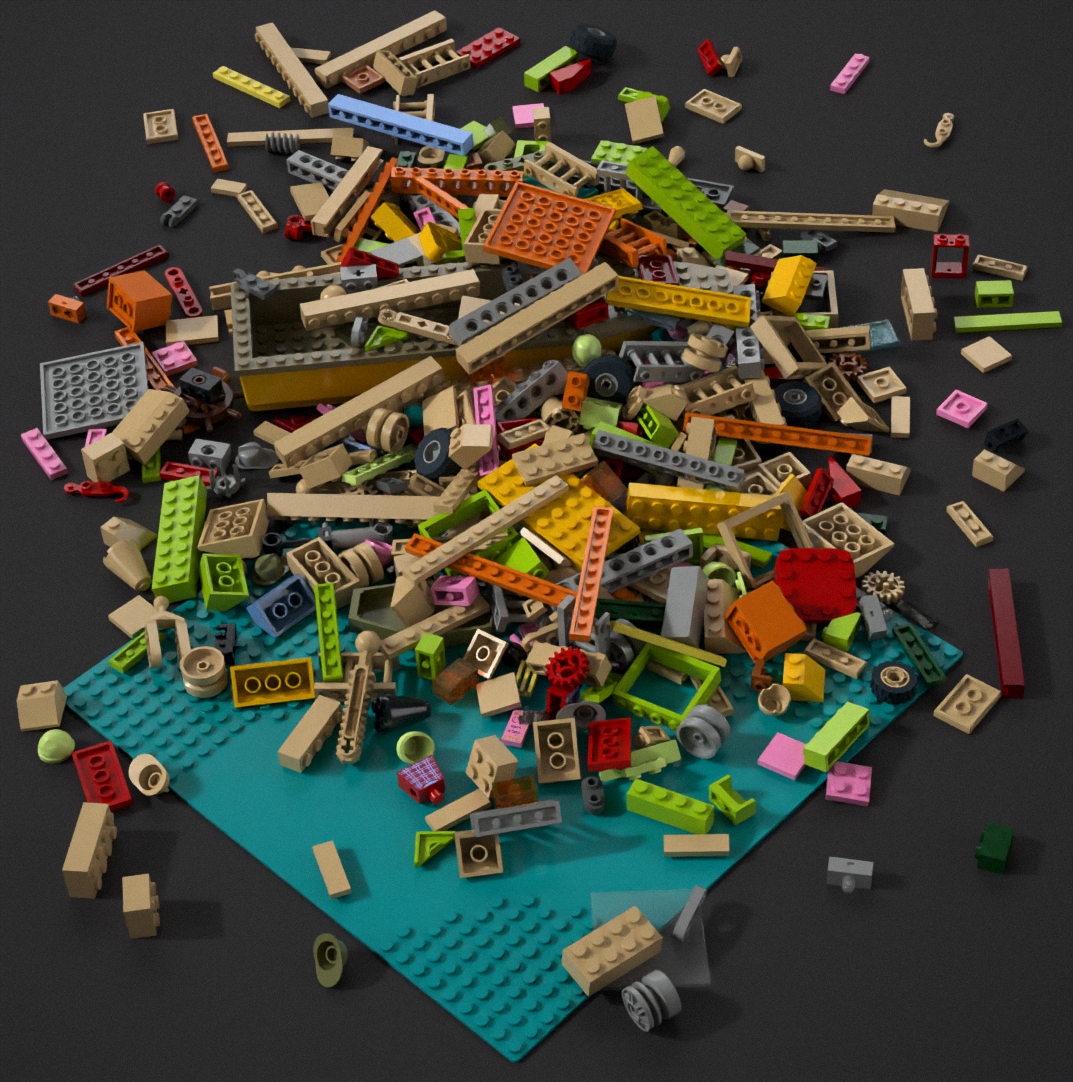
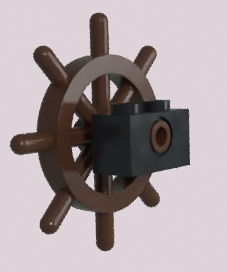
M193 367L179 379L180 387L175 388L166 385L164 388L167 392L189 400L185 401L188 408H191L190 412L175 430L178 431L185 424L205 426L208 433L213 432L212 424L223 420L228 415L237 419L242 417L241 412L233 410L234 399L245 398L244 392H232L231 388L227 385L231 380L230 374L220 378Z

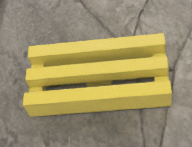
M521 660L516 674L518 687L525 669L526 672L519 693L520 696L531 697L539 674L533 673L528 690L524 691L531 670L525 660Z

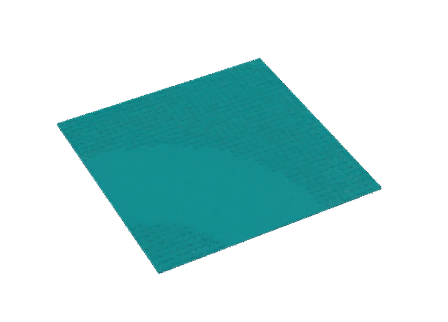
M602 456L598 460V465L590 467L579 479L591 482L598 487L605 459L610 458ZM414 459L387 472L416 470ZM622 462L626 465V468L641 469L629 463ZM674 480V487H677V482ZM622 484V488H621L620 494H621L626 488H628L629 485H623V484ZM605 492L607 502L609 503L618 496ZM304 517L280 534L282 541L318 538L317 528H322L324 522L328 523L331 531L370 526L369 522H360L358 518L355 521H343V517H337V521H325V517H320V520H308V517ZM389 519L388 523L393 527L394 540L412 538L411 531L414 528H407V525L403 523L400 525L395 523L394 519ZM735 537L737 541L772 553L771 560L765 568L751 564L750 572L753 578L774 569L780 551L790 549L778 541ZM263 547L259 556L244 560L248 570L245 573L249 594L246 600L227 611H206L201 590L197 593V597L188 599L170 612L185 619L191 650L202 646L214 647L215 633L226 632L224 630H216V626L236 624L238 640L235 665L225 666L228 683L219 694L212 697L199 698L192 696L186 691L179 666L174 628L158 629V631L165 634L166 638L160 643L162 655L161 668L150 669L148 654L124 674L109 665L108 660L135 639L133 638L68 684L63 690L67 695L65 706L107 740H112V743L132 760L141 754H150L155 757L170 776L167 788L512 1063H517L589 998L563 967V949L633 906H636L653 927L661 933L682 913L696 885L708 890L827 781L828 771L824 772L808 765L804 767L795 781L758 765L759 757L777 732L806 744L810 742L816 732L820 731L826 722L846 702L869 709L870 726L837 760L838 762L847 763L927 690L922 679L893 636V627L911 622L944 674L963 657V652L886 606V610L883 613L887 626L885 638L869 641L861 616L860 629L847 652L867 662V667L858 679L815 661L825 669L823 702L791 700L787 711L777 717L767 716L761 711L758 705V697L761 692L750 690L751 675L755 663L746 649L745 653L717 654L727 660L725 667L707 661L704 662L720 668L721 682L719 685L734 708V714L725 717L730 725L731 732L729 737L720 746L715 756L709 759L699 758L689 753L678 741L676 730L673 731L662 724H655L652 720L638 717L632 712L621 710L620 707L615 706L612 694L600 703H597L605 710V720L631 718V752L638 750L634 744V739L641 726H661L671 740L677 741L681 759L666 764L667 766L661 768V772L649 774V771L641 773L642 777L638 778L639 780L714 805L709 800V785L729 774L732 777V788L745 801L751 798L756 800V814L736 826L714 805V823L708 834H729L730 856L664 857V835H693L694 833L628 811L627 792L634 780H629V777H619L602 782L605 809L597 815L587 813L584 809L581 783L585 778L591 776L600 779L599 772H589L588 770L589 730L577 732L581 780L539 784L533 722L547 721V689L552 685L547 676L539 674L532 696H520L522 706L515 708L534 713V719L521 748L505 745L518 760L510 791L508 794L490 798L491 807L483 811L554 799V801H559L562 823L499 833L503 873L460 878L455 839L421 866L414 868L416 832L433 831L425 822V816L479 789L466 774L474 741L496 735L501 741L514 709L487 718L482 717L476 684L490 679L460 665L470 644L444 647L446 666L436 682L418 677L415 650L411 649L399 655L400 669L392 670L391 682H396L397 696L428 701L431 707L430 718H426L424 721L393 733L382 735L375 732L374 722L376 721V716L372 712L371 702H369L370 709L367 710L369 716L365 717L367 724H365L366 731L363 732L365 738L362 739V754H360L359 761L353 763V765H343L337 759L336 746L339 745L337 739L340 738L339 731L341 730L340 723H337L331 736L327 737L321 750L316 752L310 765L306 766L302 773L281 766L277 751L315 702V698L234 707L230 667L312 657L315 683H322L323 676L318 658L320 644L316 610L274 638L255 623L246 609L282 582L294 576L291 571H288L271 585H257L253 581L252 574L255 570V562L264 555ZM703 547V552L705 553L708 548ZM295 548L283 549V555L287 556L286 553ZM350 548L333 550V552L338 556L339 554H341V551ZM394 560L389 565L382 567L384 573L383 580L373 585L369 583L368 587L396 583V580L390 581L386 577V568L390 567ZM735 569L736 580H738L737 570ZM440 571L437 572L438 578L440 576H448L447 574L442 573ZM769 580L763 582V584L769 583ZM753 588L746 589V592L754 591ZM351 603L337 610L341 653H359L355 647V640L358 634L349 632L348 617ZM522 609L521 614H526L524 609ZM510 622L506 625L505 632L496 631L493 632L492 636L509 644L512 642L510 640L512 634H516L523 640L519 632V626L528 622ZM702 622L699 649L705 650L704 626ZM632 623L637 629L656 634V630L661 628L654 624ZM817 623V640L824 642V638L821 637L825 626L828 627L829 623ZM799 640L795 646L765 662L764 668L768 669L767 676L772 677V684L783 685L785 653L804 654V650L811 641ZM556 642L553 645L559 646V642ZM525 656L522 660L526 662L528 657ZM501 659L491 679L512 672L516 675L521 660H519L516 667L512 668L507 666ZM893 660L911 666L910 668L915 670L918 681L915 695L910 701L895 705L882 702L875 697L871 691L870 684L874 668L880 663ZM646 665L627 694L682 715L697 693V689L692 683L690 675L680 685L647 669ZM630 666L623 671L612 668L611 672L625 675ZM372 669L376 682L373 683L383 682L384 669ZM526 669L524 670L522 679H521V681H520V684H519V687H518L519 689H520L522 680H523V678H524ZM531 671V673H530V676H529V679H528V682H527V684H526V687H525V690H524V691H527V690H528V687H529V684H530V681H531V678H532V675H533L532 671ZM582 683V688L580 689V699L581 692L590 687V684ZM341 702L343 712V708H345L344 702ZM412 731L423 732L434 741L435 750L433 758L445 782V792L442 793L444 800L440 804L435 805L431 800L418 804L398 786L397 772L412 765L403 762L396 750L398 740L405 733ZM468 818L445 831L472 830L471 820ZM332 840L352 892L351 894L334 899L329 897L312 850V846Z

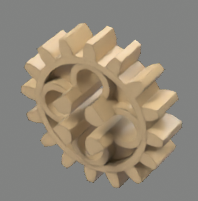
M876 571V574L869 572V576H864L861 589L869 595L877 594L878 600L881 603L886 602L890 605V601L897 603V599H902L905 586L904 581H900V576L894 577V573L889 575L887 571L883 573Z

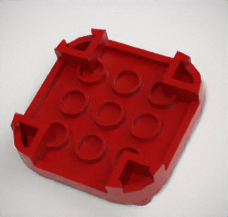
M791 548L780 551L774 568L775 584L781 588L783 596L792 604L794 612L804 623H830L832 619L855 613L857 605L855 565L848 551L835 548Z

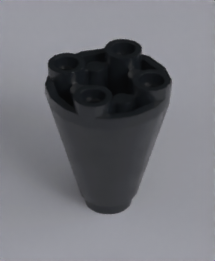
M378 694L376 700L371 702L372 712L376 716V721L374 722L375 732L382 735L401 730L424 721L431 716L430 703L421 699Z

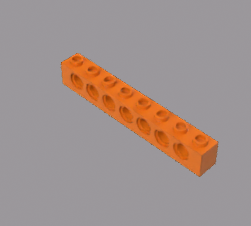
M392 167L391 172L392 193L420 194L415 182V178L419 176L429 180L430 183L438 186L449 195L479 196V194H497L499 197H508L516 181L524 183V171Z

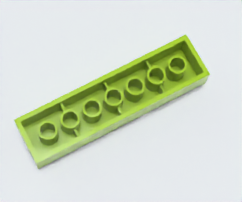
M653 146L629 161L625 174L713 258L717 260L725 255L726 250L732 251L743 244L746 233Z
M200 475L164 483L152 591L155 597L165 596L169 603L197 597L198 570L201 559V551L198 550L197 546L204 529L207 489Z

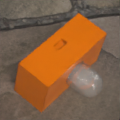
M55 294L48 301L52 316L78 324L87 316L84 302H80L78 296L68 298Z

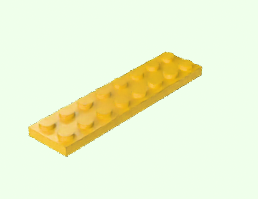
M618 276L619 287L606 294V303L611 306L747 328L750 323L751 297Z

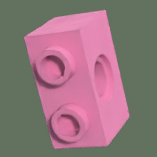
M440 576L430 587L435 605L470 606L480 595L476 577Z

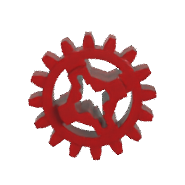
M569 646L567 651L561 648V653L559 654L555 651V657L548 658L551 663L545 665L548 670L545 674L550 683L554 684L557 689L562 687L563 690H566L569 685L573 689L575 683L580 685V679H586L585 672L590 671L588 667L590 662L585 653L581 652L578 647L574 650L571 646Z

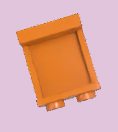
M568 372L562 408L573 410L578 415L581 414L582 403L587 397L590 382L587 374Z

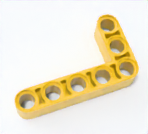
M427 222L418 235L425 256L434 263L439 262L445 251L462 250L460 235L432 222Z

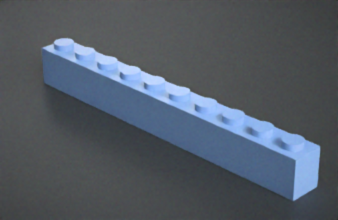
M337 94L328 103L329 115L334 119L461 156H465L474 146L472 132Z

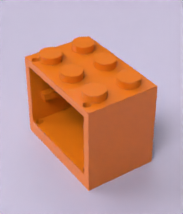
M143 270L109 278L106 308L128 328L136 332L166 325V321L171 316L172 294L150 274Z
M773 580L735 600L724 616L754 663H756L757 658L763 659L766 662L795 646L807 630L803 620L797 616L792 604L786 600L781 588Z

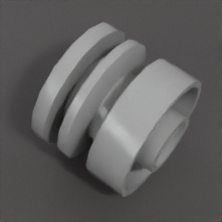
M654 970L644 976L642 983L636 981L631 986H627L622 990L623 1002L629 1015L643 1031H650L654 1026L660 1025L662 1019L668 1020L681 1011V1001L675 987L660 970Z

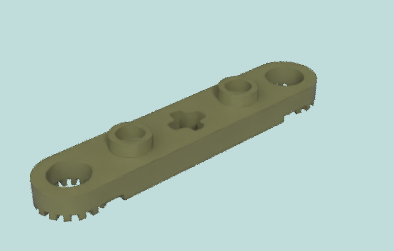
M545 150L485 165L484 170L524 171V160L528 159L535 163L545 156ZM549 160L547 163H545V164L542 165V166L549 165V163H553V162H551V161Z

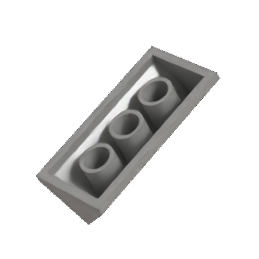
M700 566L673 567L671 569L661 631L662 637L695 648H699L709 581Z

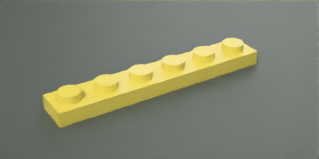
M225 66L213 72L214 79L278 108L290 102L289 95Z

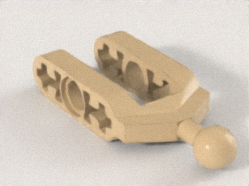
M158 596L153 604L159 612L145 618L144 621L150 669L161 668L162 664L158 629L174 628L179 666L183 655L191 650L185 619L167 612L166 609L169 606L168 599L165 596Z

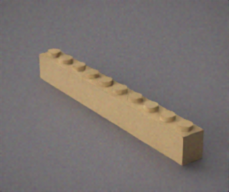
M434 10L315 68L316 82L328 89L342 82V76L366 64L369 67H373L377 50L391 51L394 55L402 53L446 31V17Z
M273 22L256 27L255 39L257 43H260L262 50H265L268 58L270 57L278 73L282 74L283 80L287 81L289 89L293 90L294 96L298 97L301 105L303 104L306 113H309L312 118L329 113L328 99Z
M606 262L594 267L589 272L580 275L570 283H566L560 289L551 292L541 300H537L534 304L520 310L519 313L505 319L500 324L491 327L488 331L476 336L471 341L460 345L455 349L457 362L469 375L619 287L618 274Z
M474 269L301 303V319L306 331L353 322L356 317H364V319L379 316V311L384 309L397 313L461 300L462 295L476 297L480 296V281Z
M429 356L273 443L277 456L287 468L297 464L368 424L371 416L378 408L392 411L444 382L445 378L442 367L432 356Z
M267 493V516H274L275 520H285V516H291V520H302L303 516L308 517V520H320V517H325V521H337V517H343V521H354V518H360V522H372V518H378V522H389V519H395V523H407V519H413V523H422L424 520L439 514L433 511V505L440 496Z

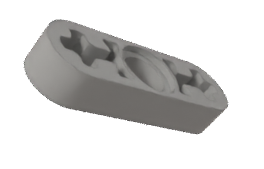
M698 885L695 886L674 928L673 939L684 942L704 902L707 889Z

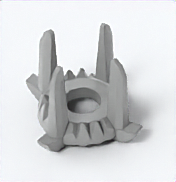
M220 460L221 477L217 476L215 479L213 469H211L209 472L210 486H206L209 492L219 494L220 496H227L228 499L246 481L245 478H240L238 467L233 464L234 475H226L223 462Z

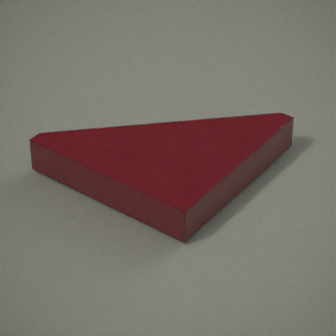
M316 414L314 417L306 418L305 416H295L287 420L276 418L274 424L292 433L321 417V415Z

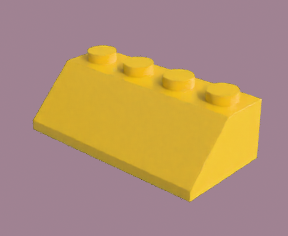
M802 255L779 259L761 302L789 317H793L803 301L817 263Z
M312 657L230 667L234 707L315 698Z

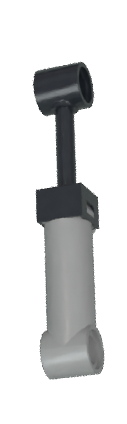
M372 518V522H369L370 527L331 531L328 523L324 522L322 528H317L318 537L332 551L354 548L365 542L366 539L381 541L392 545L394 540L392 525L388 522L377 523L375 518ZM268 533L262 538L264 555L273 553L277 554L280 558L283 555V549L298 548L316 538L282 541L279 534Z

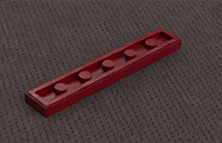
M159 244L74 283L73 288L83 297L107 286L110 277L142 270L168 258L169 253Z
M727 250L724 255L725 265L769 273L774 271L778 259ZM816 266L814 271H826V268Z

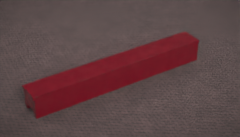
M1009 568L989 569L990 580H987L1002 698L1023 699L1025 683Z

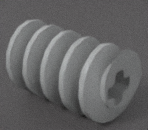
M268 133L266 134L265 149L269 153L272 151L274 153L278 151L283 153L285 151L287 154L290 152L294 154L299 150V134H296L295 138H293V134H290L289 138H287L286 133H284L283 138H281L280 133L277 134V137H275L274 133H271L270 137Z

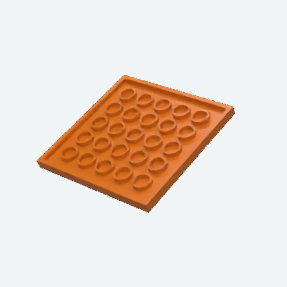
M516 181L483 245V251L544 269H550L571 258L581 273L585 274L590 270L615 216L616 208Z

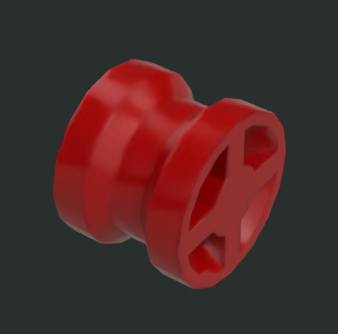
M161 182L156 186L155 193L162 201L169 202L175 197V190L167 182Z
M288 222L285 227V238H294L300 241L303 235V226L301 224L293 225V223Z

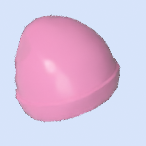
M372 539L365 540L377 554L382 567L389 565L393 561L391 556L392 545Z

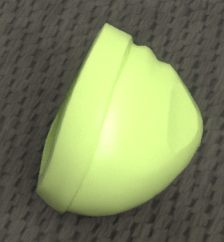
M583 334L575 339L572 353L578 365L586 367L592 360L601 356V344L595 336Z
M710 562L702 569L708 579H723L731 586L735 584L736 573L726 563Z
M58 729L49 730L39 740L38 755L46 763H61L72 755L75 749L74 740L65 731Z
M412 731L400 737L396 750L403 762L414 764L430 755L433 756L435 744L429 735L423 732Z

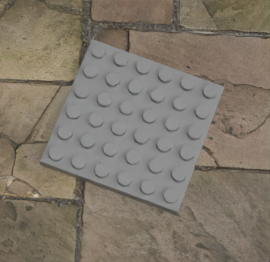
M144 342L40 363L44 438L46 440L86 432L89 429H101L119 425L149 389Z

